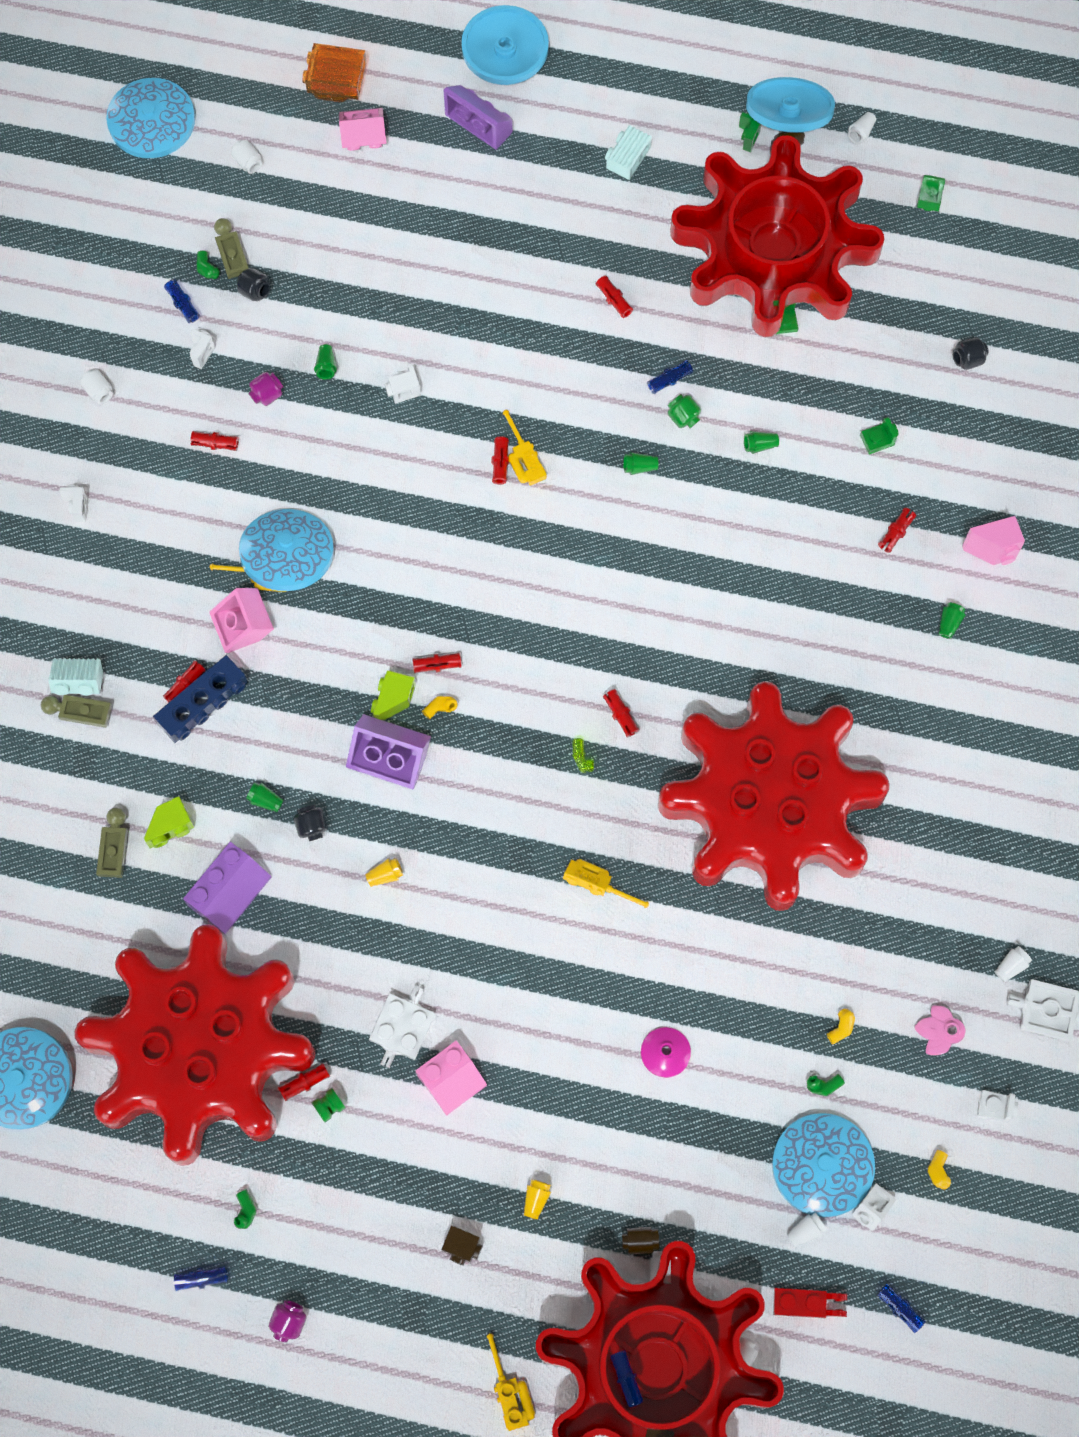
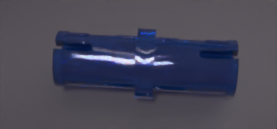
M176 279L168 281L164 285V289L174 301L173 305L175 308L181 311L187 323H193L198 320L200 314L192 305L190 296L184 293Z
M685 360L671 369L667 368L661 375L647 381L648 388L652 394H656L669 385L674 386L678 380L692 374L693 368L691 364H688L689 361Z
M226 1266L209 1270L199 1268L196 1272L174 1274V1282L185 1280V1283L174 1284L175 1290L179 1291L195 1287L205 1289L206 1285L228 1283V1276L217 1277L218 1274L227 1273Z
M888 1283L876 1294L893 1311L892 1314L896 1318L899 1317L913 1333L919 1331L926 1323L909 1305L910 1302L899 1296Z

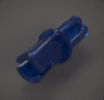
M626 1350L611 1355L610 1359L618 1377L616 1381L617 1384H621L628 1406L635 1407L640 1405L643 1399L635 1379L637 1374L633 1373Z

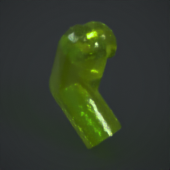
M575 738L572 741L575 763L582 773L592 772L594 770V762L592 759L585 760L584 740Z

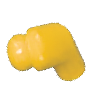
M437 696L422 710V713L428 719H431L438 711L452 712L456 710L458 702L453 697Z
M845 1008L839 1011L840 1021L838 1028L826 1034L832 1045L852 1033L855 1016L849 1009Z
M938 1149L928 1167V1174L932 1183L937 1188L947 1189L951 1184V1179L947 1177L943 1166L948 1154Z

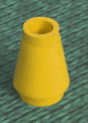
M388 858L365 874L370 887L398 881L399 877L404 875L397 858Z
M531 1179L530 1185L527 1184L524 1216L538 1220L551 1194V1191H549L550 1184Z

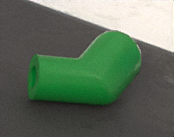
M198 251V273L207 279H217L219 269L208 263V252Z
M836 1074L828 1081L818 1079L815 1075L807 1079V1089L811 1093L821 1096H829L845 1084L839 1074Z
M247 1189L236 1194L241 1205L238 1216L234 1218V1225L238 1229L248 1228L252 1224L257 1212Z

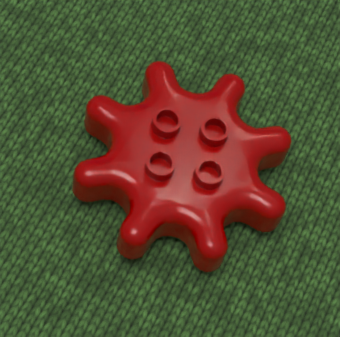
M788 135L780 136L773 142L769 162L758 169L743 168L730 155L724 152L710 154L705 161L703 181L715 199L706 206L681 205L673 211L671 216L670 236L672 240L680 246L700 249L708 257V260L697 267L692 273L690 296L693 302L699 306H709L726 295L743 297L752 305V327L759 336L765 338L772 337L780 330L784 309L794 303L804 302L811 304L828 320L837 321L842 319L848 312L852 289L838 271L840 268L849 265H873L880 258L885 240L882 230L877 226L853 222L845 213V210L858 200L863 182V175L860 170L849 165L842 166L825 177L811 175L800 164V143L797 139ZM779 300V305L774 306L773 301Z
M763 681L752 688L747 705L748 720L740 726L733 728L723 727L703 713H693L685 719L681 733L682 743L698 758L702 768L693 779L666 783L659 792L658 809L661 815L669 820H694L704 829L708 840L696 854L692 866L693 878L697 883L703 886H713L720 882L733 868L746 867L757 872L762 878L767 904L775 910L784 911L794 905L800 890L799 870L808 864L815 862L823 863L843 878H853L861 873L868 860V852L866 847L849 832L846 825L847 815L856 810L879 807L889 792L890 783L887 776L881 771L854 770L848 767L841 759L839 747L850 734L854 721L853 715L847 707L833 705L826 709L814 722L807 724L798 723L788 718L784 713L779 688L771 682Z
M210 924L201 925L194 930L190 939L187 958L181 964L172 968L163 969L157 967L140 949L132 947L122 950L116 957L115 969L129 989V998L125 1007L120 1013L111 1017H85L79 1021L74 1031L77 1043L88 1053L114 1057L117 1064L118 1075L116 1081L95 1101L94 1114L96 1118L108 1128L120 1129L141 1114L152 1113L161 1117L164 1123L163 1151L166 1157L180 1166L190 1165L196 1161L201 1151L204 1131L209 1125L217 1121H234L254 1141L261 1142L270 1139L276 1131L277 1121L262 1097L265 1082L277 1071H304L310 1068L315 1060V1050L307 1037L298 1033L279 1031L272 1022L274 1007L290 993L294 986V976L288 965L281 960L275 959L269 960L248 975H239L231 972L226 968L227 942L221 931L216 926Z
M683 1241L671 1242L663 1249L656 1276L644 1284L632 1285L625 1282L613 1265L604 1258L588 1260L581 1271V1282L594 1305V1313L591 1320L584 1328L577 1331L548 1328L542 1331L536 1340L538 1357L544 1363L569 1370L575 1376L578 1383L577 1401L554 1421L552 1436L646 1437L647 1429L672 1431L674 1432L673 1437H727L726 1422L735 1408L741 1405L759 1408H770L777 1405L784 1394V1385L781 1379L770 1371L749 1366L743 1360L740 1352L739 1340L741 1334L763 1315L765 1310L763 1296L753 1288H742L721 1301H712L702 1296L696 1290L693 1283L695 1253L692 1247ZM671 1260V1283H663Z

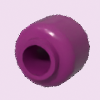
M263 372L249 383L251 391L248 394L256 404L260 402L262 405L268 406L281 397L283 385L273 372L271 374Z
M285 1300L284 1303L275 1306L268 1327L274 1333L273 1337L276 1340L288 1342L289 1339L299 1338L306 1321L303 1307L289 1300Z

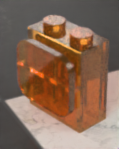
M313 43L312 52L308 51L307 54L308 69L304 70L302 78L303 83L306 84L307 93H313L317 99L334 102H344L347 99L359 100L367 64L365 50Z

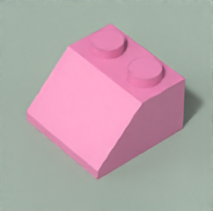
M383 108L339 112L342 148L352 151L360 149V146L369 145V148L382 147V144H386Z
M1013 516L970 528L962 548L964 551L992 565L1000 563L1007 565L1015 561L1025 540L1017 519Z
M236 588L209 612L225 653H230L259 642L274 630L258 588Z
M457 1040L415 1070L418 1078L446 1116L487 1086Z

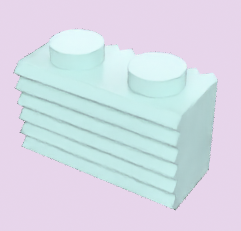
M629 125L625 132L621 131L616 139V146L614 148L610 147L605 156V160H607L606 168L630 180L650 150L652 137Z
M54 658L48 680L51 693L58 695L81 694L84 696L100 694L103 680L101 660L98 658L96 660H90L89 658L87 660L84 658L82 660L79 658L77 660L75 658Z

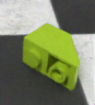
M387 670L385 678L381 677L378 684L379 697L374 699L372 703L371 713H373L374 718L384 721L408 708L416 687L415 677Z
M179 796L156 807L144 836V840L150 849L153 847L160 848L168 843L167 840L174 837H183L194 828Z

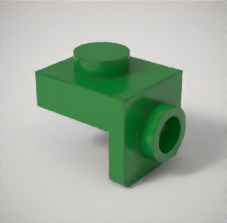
M931 175L923 176L917 208H922L925 211L939 212L946 181L945 178Z

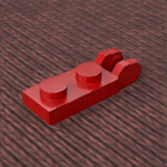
M774 1288L773 1315L808 1318L847 1317V1311L843 1309L826 1310L827 1300L847 1301V1294L827 1293V1291Z

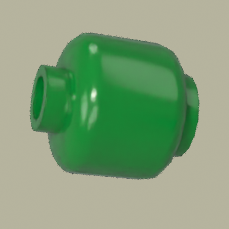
M680 394L668 405L670 409L667 414L678 428L686 426L692 428L700 421L698 415L701 413V407L690 395L683 396Z

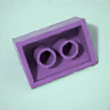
M462 85L446 87L443 90L445 115L495 150L513 132L511 117L507 113L500 112L494 108L489 101L479 98L473 90L466 89Z
M363 714L354 726L346 768L413 790L426 759L431 736Z
M229 842L183 900L188 907L213 926H216L222 933L226 934L272 877L248 854L232 842Z

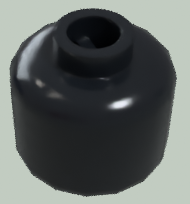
M249 268L238 276L237 290L242 296L256 302L268 296L271 286L269 278L264 273Z
M972 337L956 344L952 354L953 360L957 366L964 370H969L983 365L989 350L986 343L977 337Z
M315 804L298 809V814L293 817L298 836L300 838L308 837L309 842L323 838L322 832L328 829L324 810L320 807L316 808Z

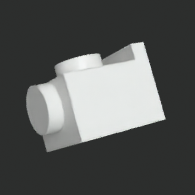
M413 366L408 367V372L395 373L392 377L388 378V383L384 384L388 397L392 396L395 404L421 396L420 384Z

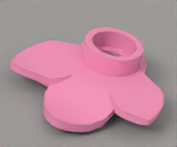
M932 1006L931 1017L920 1020L914 1027L922 1037L929 1040L926 1046V1054L941 1055L948 1052L951 1045L962 1041L966 1033L964 1024L960 1020L953 1018L950 1010L943 1006ZM952 1026L957 1028V1032L954 1035L948 1033V1029Z

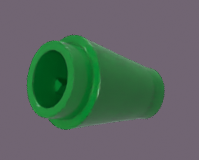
M328 344L319 346L314 367L317 377L323 380L333 378L337 371L332 346Z
M750 431L749 434L744 435L745 451L752 454L779 446V436L777 433Z
M634 452L625 454L623 459L624 472L635 475L658 470V457Z
M948 602L947 606L943 607L939 636L952 639L966 616L963 606Z
M254 782L246 797L251 805L275 811L276 813L284 801L263 783L258 784Z

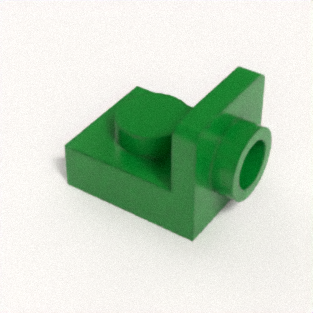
M742 112L739 121V128L744 129L741 140L744 141L743 150L751 153L760 134L762 124Z
M779 300L773 301V305L778 306ZM796 303L784 309L782 324L776 334L798 332L799 328L795 312Z
M889 417L884 418L882 424L863 430L860 433V437L869 455L894 446L899 435L895 423H891Z

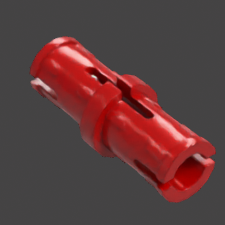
M606 275L597 280L595 285L605 295L607 303L613 305L621 318L628 317L633 312V308L623 298L622 291L616 289Z
M192 431L190 444L191 446L209 447L211 450L227 449L237 451L239 437L219 435L218 432L211 434Z
M496 437L494 439V456L491 457L493 465L492 482L498 485L506 484L509 439L506 437Z
M904 508L895 523L892 522L888 527L889 531L878 543L881 549L889 543L884 550L885 552L890 553L898 540L906 535V529L916 518V514L913 511L906 518L910 509Z
M460 653L441 656L434 654L433 657L412 658L414 674L434 670L437 673L442 669L462 668Z
M193 661L181 676L178 675L176 677V682L163 695V698L167 702L173 700L206 671L205 668L198 664L197 661Z
M616 689L607 692L603 699H605L611 709L613 719L618 721L627 738L635 735V732H639L640 729L629 713L631 711L630 708L624 705Z
M321 1063V1065L304 1074L302 1072L297 1074V1078L278 1088L284 1100L288 1101V1099L304 1090L306 1092L310 1091V1087L326 1078H330V1075L324 1064Z

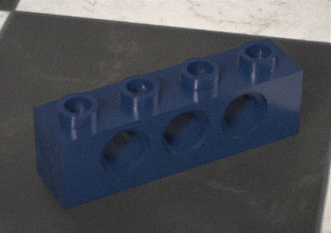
M225 655L153 715L156 724L174 743L179 740L182 741L190 735L191 730L195 726L205 723L214 710L223 708L232 695H237L244 690L248 683L246 676ZM219 682L226 683L225 687L222 689L215 688L216 684ZM199 698H208L206 703L202 705L197 704ZM185 712L189 713L187 719H178L180 714Z

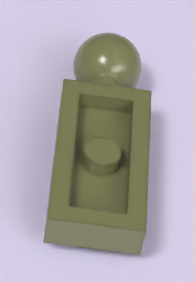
M220 218L214 224L215 232L220 235L215 237L227 277L231 279L238 277L244 270L249 268L237 232H231L232 225L228 219Z
M64 695L62 702H59L54 696H46L41 701V709L45 714L52 715L59 711L58 718L60 720L107 728L112 708L110 702Z
M115 807L110 809L106 815L110 827H102L96 872L98 877H123L128 830L120 828L126 820L125 812L121 808Z

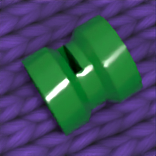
M332 1087L325 1092V1096L316 1098L311 1102L325 1123L332 1118L334 1113H340L346 1109Z

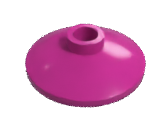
M669 1027L655 1029L645 1037L642 1043V1062L647 1070L656 1076L664 1078L674 1077L684 1071L690 1061V1044L687 1038L676 1029ZM663 1047H669L671 1049V1053L669 1055H664L661 1049Z

